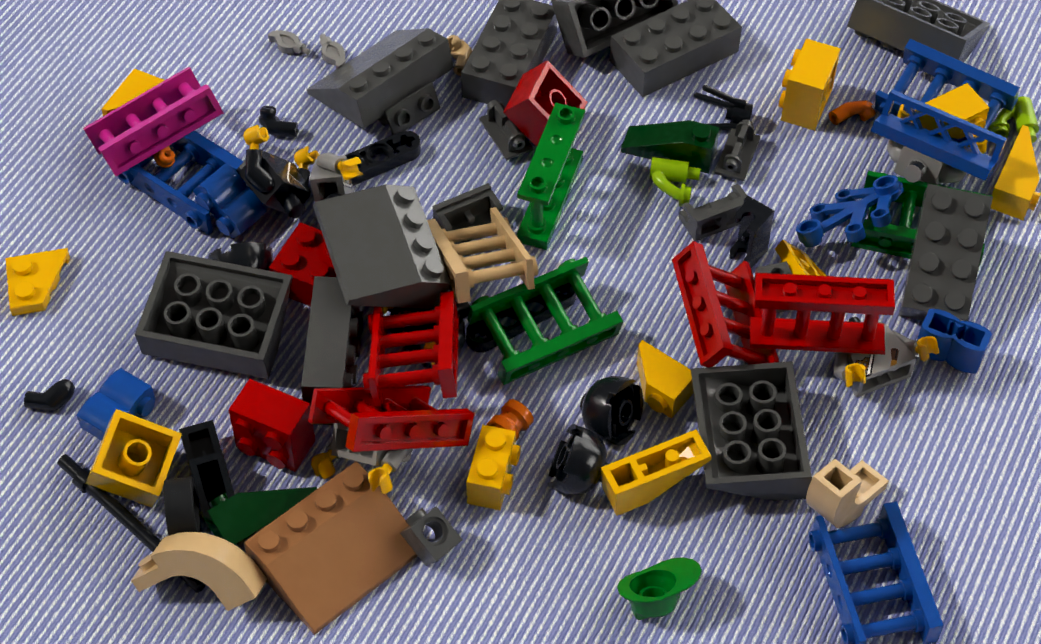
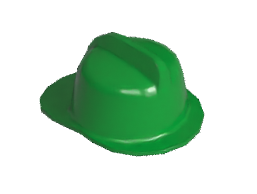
M684 557L671 558L642 571L625 576L619 581L617 589L619 595L630 601L633 615L637 620L663 617L670 614L676 608L680 593L692 587L700 579L702 569L699 563L693 559Z

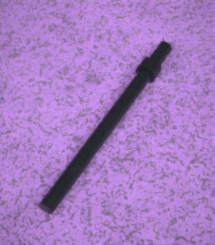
M67 454L61 456L57 464L73 478L72 483L83 493L88 492L148 549L154 552L161 540L109 492L86 484L90 473L88 468H82ZM179 576L196 593L201 592L206 584L197 579Z

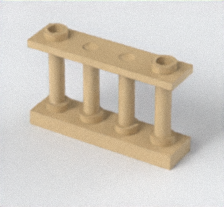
M496 207L490 208L491 223L446 231V229H441L435 218L427 220L451 282L449 289L454 291L458 304L471 301L470 288H474V284L519 276L528 290L535 289L534 276L538 275L536 258L530 256L511 229L507 217H503ZM492 236V237H490V238H485V239H480V240H475V241H469V242L454 244V243H456V242H462V241H467V240H472V239H478V238H483V237ZM501 249L500 251L489 252V253H484V254H479V255H474V256H469V257H463V256H465V255H470V254H475V253H481V252H486V251ZM507 262H510V263H511V264H506V265H501V266H496V267H491V268H486V269H481V270H475V271H472V270H471V269H476V268H481V267H486V266H491V265H496V264H501V263H507Z

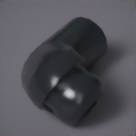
M263 106L260 108L261 116L258 117L259 123L266 127L270 135L297 137V122L280 121L275 115L276 108L273 106Z
M62 379L53 384L44 393L27 391L24 398V406L26 408L49 411L58 410L72 398L75 386L70 380Z

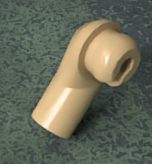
M451 35L447 39L451 56L456 60L453 71L461 76V72L472 53V49L458 36Z

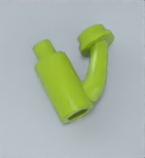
M1025 96L1018 97L1013 110L1010 111L1003 108L995 121L987 129L1007 138L1010 131L1007 121L1014 117L1018 134L1022 125L1028 126L1031 141L1034 143L1037 140L1036 133L1039 131V126L1032 100Z
M652 157L650 178L660 190L678 200L679 207H682V204L690 202L692 187L682 184L680 189L670 181L686 183L687 179L699 180L701 168L689 167V162Z

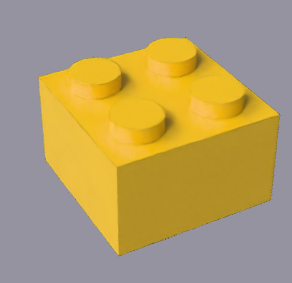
M806 38L802 49L795 50L791 62L793 69L786 70L782 82V87H786V90H783L778 107L783 108L781 121L816 130L833 90L841 48Z
M116 409L108 423L86 484L152 508L161 494L182 433Z

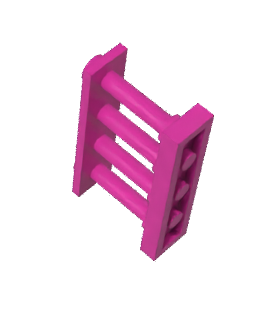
M187 67L83 129L97 153L103 155L113 174L118 176L224 112L211 88L207 84L201 87L191 68Z

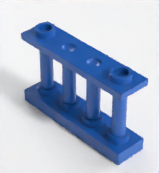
M909 39L904 47L903 63L908 66L893 90L905 94L915 75L920 71L934 76L932 83L921 99L923 103L936 98L944 84L949 83L960 87L968 83L981 98L989 101L988 106L990 108L984 126L985 129L989 128L1000 108L1012 111L1016 105L1020 87L915 40ZM878 90L875 95V109L882 114L889 94ZM894 101L890 114L897 116L901 103ZM904 106V111L909 113L906 106ZM966 136L961 139L951 138L958 143L967 140Z
M194 130L170 145V147L181 152L175 157V162L172 166L162 168L155 175H152L143 169L144 166L154 159L153 156H150L118 175V178L123 183H130L185 219L192 228H198L209 235L213 232L210 218L211 212L188 197L193 193V189L225 163H228L237 170L244 161ZM189 161H195L203 166L178 190L165 183Z
M897 501L883 504L880 516L876 519L875 523L828 531L824 518L821 515L816 516L813 529L809 531V543L812 551L818 552L842 622L841 636L844 644H866L867 638L914 630L915 633L919 632L923 644L936 643L944 624ZM877 536L885 540L888 548L887 553L840 562L833 546L835 544ZM890 567L892 570L895 569L897 572L898 584L852 593L849 592L844 575ZM898 598L908 602L911 610L910 615L862 625L855 609L856 606Z

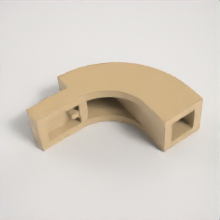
M834 459L813 476L807 491L806 503L836 528H841L860 517L864 507L886 489L889 480L863 460L849 470L838 460Z
M181 532L164 537L154 552L139 562L138 566L140 569L131 582L140 592L170 577H191L206 584L216 594L225 609L229 611L255 599L267 578L254 560L233 543L207 533Z

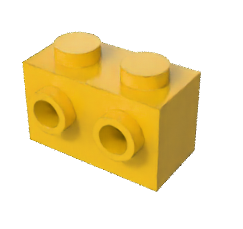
M482 424L466 481L467 504L501 510L504 495H510L512 489L513 474H510L512 465H518L521 453V446L516 445V431Z

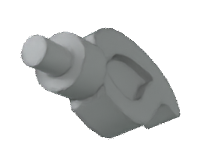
M276 30L268 34L269 42H275L282 53L294 54L295 52L299 55L303 53L308 55L310 53V49H307L306 45L301 43L299 37L294 33Z
M321 34L322 58L325 62L335 65L337 70L346 63L345 51L339 43L332 41L325 34Z

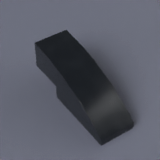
M213 420L179 429V433H182V444L191 475L195 481L203 515L210 510L208 503L218 496L226 493L228 498L235 495Z

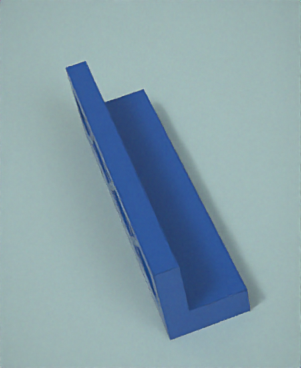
M893 89L889 92L882 114L874 120L871 129L873 133L984 181L994 172L1007 141L1006 137ZM894 101L904 104L910 116L900 118L890 114ZM926 114L934 117L938 128L931 131L923 128L919 117ZM958 127L963 130L967 140L960 143L955 142L951 139L947 130ZM986 139L997 144L992 157L981 153L976 142Z

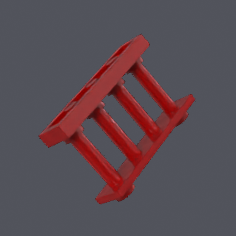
M695 241L691 242L672 259L701 366L713 367L726 356L748 364L779 362L776 349L750 348V317H762L763 309L754 308L755 280L749 262L743 261L732 272L724 271L708 265L703 245ZM713 280L725 284L727 294L717 291ZM721 306L732 310L735 320L723 317ZM728 332L740 336L743 347L732 344Z
M756 273L754 308L763 309L762 317H750V348L885 355V327L883 323H878L879 315L894 314V279ZM777 309L797 310L796 319L776 318ZM811 311L831 312L830 321L810 320ZM845 313L865 314L864 323L844 322Z
M454 291L441 292L440 306H435V310L385 316L383 307H374V313L368 316L369 329L372 334L368 373H363L364 390L366 394L371 393L374 407L381 406L382 388L434 382V385H441L443 399L457 397L459 317ZM437 324L434 325V329L387 334V329ZM436 343L431 349L385 354V348ZM435 362L430 369L383 374L384 368Z
M428 385L382 388L381 406L374 407L371 393L366 394L364 387L318 388L313 390L308 422L311 424L342 423L348 427L345 447L352 452L468 446L475 413L467 408L435 409L428 404L431 387Z

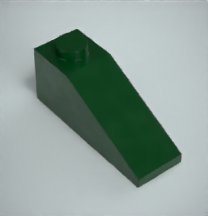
M691 120L629 126L621 152L651 160L652 157L686 161L689 162V167L701 168L700 172L709 174L717 151L720 127Z
M317 487L241 492L230 498L224 493L208 503L210 510L203 517L215 536L237 545L317 490Z

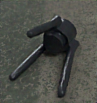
M707 85L702 87L704 91L723 100L697 92L694 93V97L727 109L725 119L730 120V123H712L708 125L720 127L719 130H731V128L736 129L737 124L742 122V120H750L753 104L746 103V100L735 98Z

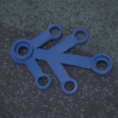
M886 175L876 179L873 182V187L838 191L835 194L837 203H819L810 208L812 219L805 220L796 227L799 241L805 247H815L822 242L824 233L850 218L849 225L844 229L847 240L849 242L863 240L866 237L863 226L868 208L877 203L876 209L870 214L873 226L884 227L892 222L889 208L891 202L897 200L903 193L904 187L902 182L898 181V178L894 175Z

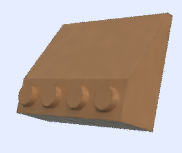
M357 461L244 542L246 554L254 560L267 578L266 583L314 635L417 557V554L400 534L409 525L387 494L382 493L380 486L372 492L368 480V472Z

